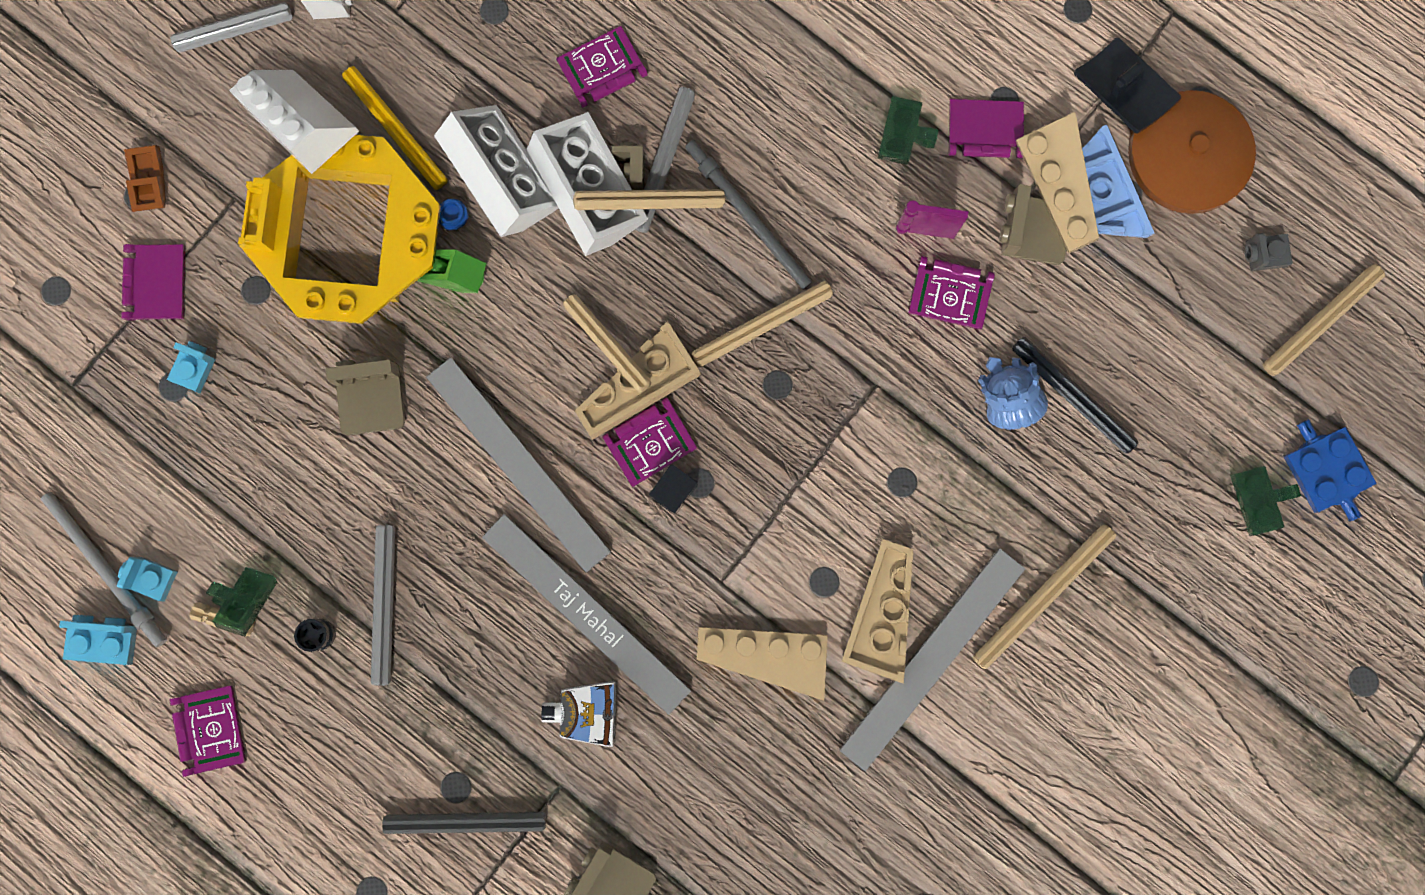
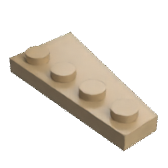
M1073 112L1016 140L1021 155L1068 254L1099 239L1076 113Z
M668 321L651 340L648 339L639 348L640 351L632 358L649 377L651 385L648 389L638 393L617 369V373L607 383L604 382L575 410L592 440L701 375Z
M882 539L841 661L903 684L913 563L912 548Z
M699 627L697 660L823 701L825 698L828 635Z

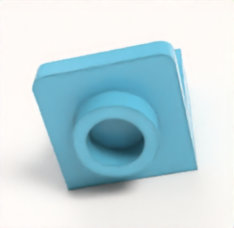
M188 341L187 346L176 342L173 348L179 350V354L167 380L201 393L216 359L206 355L207 348Z
M129 557L128 561H125L119 569L117 587L133 590L157 601H165L178 571L143 557Z

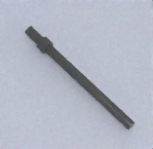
M695 140L689 142L685 149L698 163L699 171L706 179L710 178L718 189L724 191L728 201L802 290L806 289L812 283L810 278L719 170L720 165L715 159L708 157Z

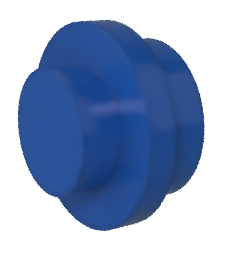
M447 199L440 204L439 223L443 228L457 230L465 225L468 219V210L461 201Z

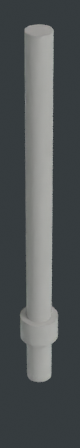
M53 492L43 495L41 501L131 615L129 620L137 630L142 629L156 648L163 645L167 639L153 622L154 616L146 607H141L128 589L117 587L119 578Z

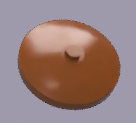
M1179 91L1181 100L1166 114L1137 134L1132 131L1128 148L1129 163L1132 174L1140 188L1157 204L1180 213H1205L1225 205L1246 186L1255 166V140L1244 116L1225 99L1204 91Z

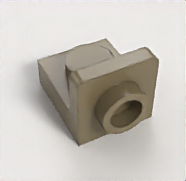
M622 142L619 146H612V155L616 162H630L624 163V177L627 182H630L631 189L644 190L643 146H637L633 142Z

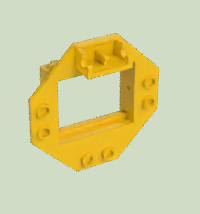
M355 135L312 174L295 157L290 155L262 178L254 177L253 181H246L247 196L241 237L238 239L239 247L243 249L298 318L363 324L389 302H399L400 294L433 268L441 206L384 137ZM309 178L389 186L377 286L296 279Z

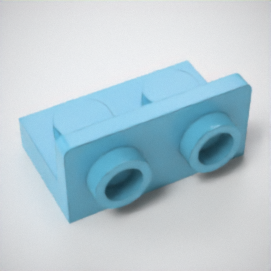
M73 615L72 620L60 621L59 627L67 628L63 660L133 665L137 629L134 625H125L126 619L105 617L104 623L93 622L94 616Z

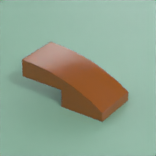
M153 145L124 149L130 180H126L132 212L165 208V180L160 146Z

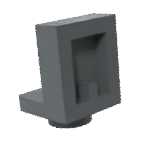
M1258 233L1246 241L1244 254L1246 261L1250 263L1251 271L1285 268L1293 264L1288 234L1265 236V233Z

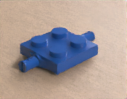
M1310 419L1297 424L1296 426L1306 442L1297 450L1283 457L1313 512L1319 513L1333 505H1341L1349 522L1362 517L1363 515L1353 499L1360 492L1377 483L1346 427L1340 428L1328 435L1318 436Z

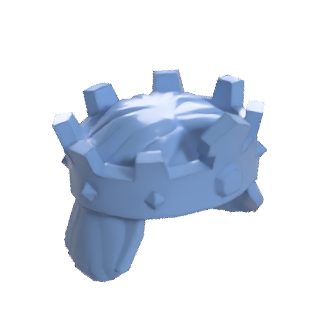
M989 357L986 368L991 373L987 377L980 375L978 380L982 386L981 392L984 394L985 402L987 403L988 421L997 428L1007 430L1021 429V427L1026 428L1040 421L1047 412L1048 400L1039 384L1040 375L1037 374V365L1032 362L1027 367L1021 364L1020 358H1012V365L1002 367L1003 363L1000 358Z

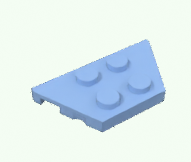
M1104 125L1082 148L1098 234L1148 238L1154 234V230L1107 125Z

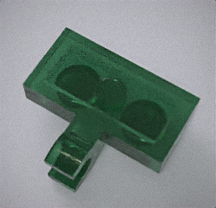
M892 96L878 159L908 165L913 142L918 143L922 147L934 149L939 130L917 126L923 102Z
M1266 466L1230 475L1249 536L1285 527L1277 502L1300 497L1301 493L1298 484L1273 490Z
M245 567L233 588L212 582L206 594L213 596L212 603L221 606L212 621L216 628L245 637L276 586V578L273 575Z

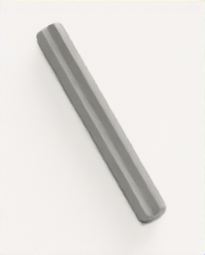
M281 2L172 34L170 36L171 44L180 53L290 21L292 19V12L286 2Z

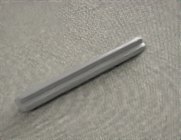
M680 87L644 190H663L695 98V92L690 88ZM643 209L648 220L636 228V231L648 232L656 209Z
M378 525L376 527L371 684L376 686L389 685L391 682L395 527L393 525Z

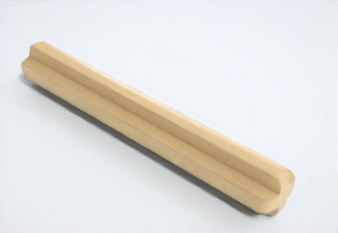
M575 294L565 299L563 302L565 309L638 393L648 389L651 385L649 377L581 299Z

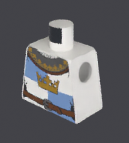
M616 681L565 688L561 690V703H542V722L560 723L561 738L606 747H613L615 744Z

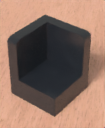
M670 465L649 493V497L676 516L698 486V482L674 465Z

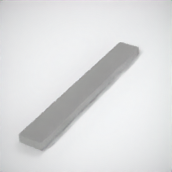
M449 358L426 377L586 573L612 553L452 358Z
M997 549L905 665L904 684L893 680L839 748V751L866 772L1024 572L1025 568L1002 549Z

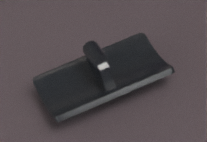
M1115 38L1099 54L1074 71V75L1137 134L1156 122L1181 100V95L1120 38Z

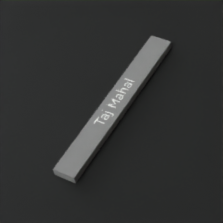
M504 514L485 533L482 538L668 715L691 692V689L509 517Z

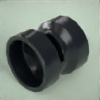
M320 618L302 621L298 624L294 633L297 646L308 652L329 648L336 636L335 627L332 623Z

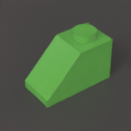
M456 249L435 250L433 268L417 281L460 293H478L484 281V271L487 263Z

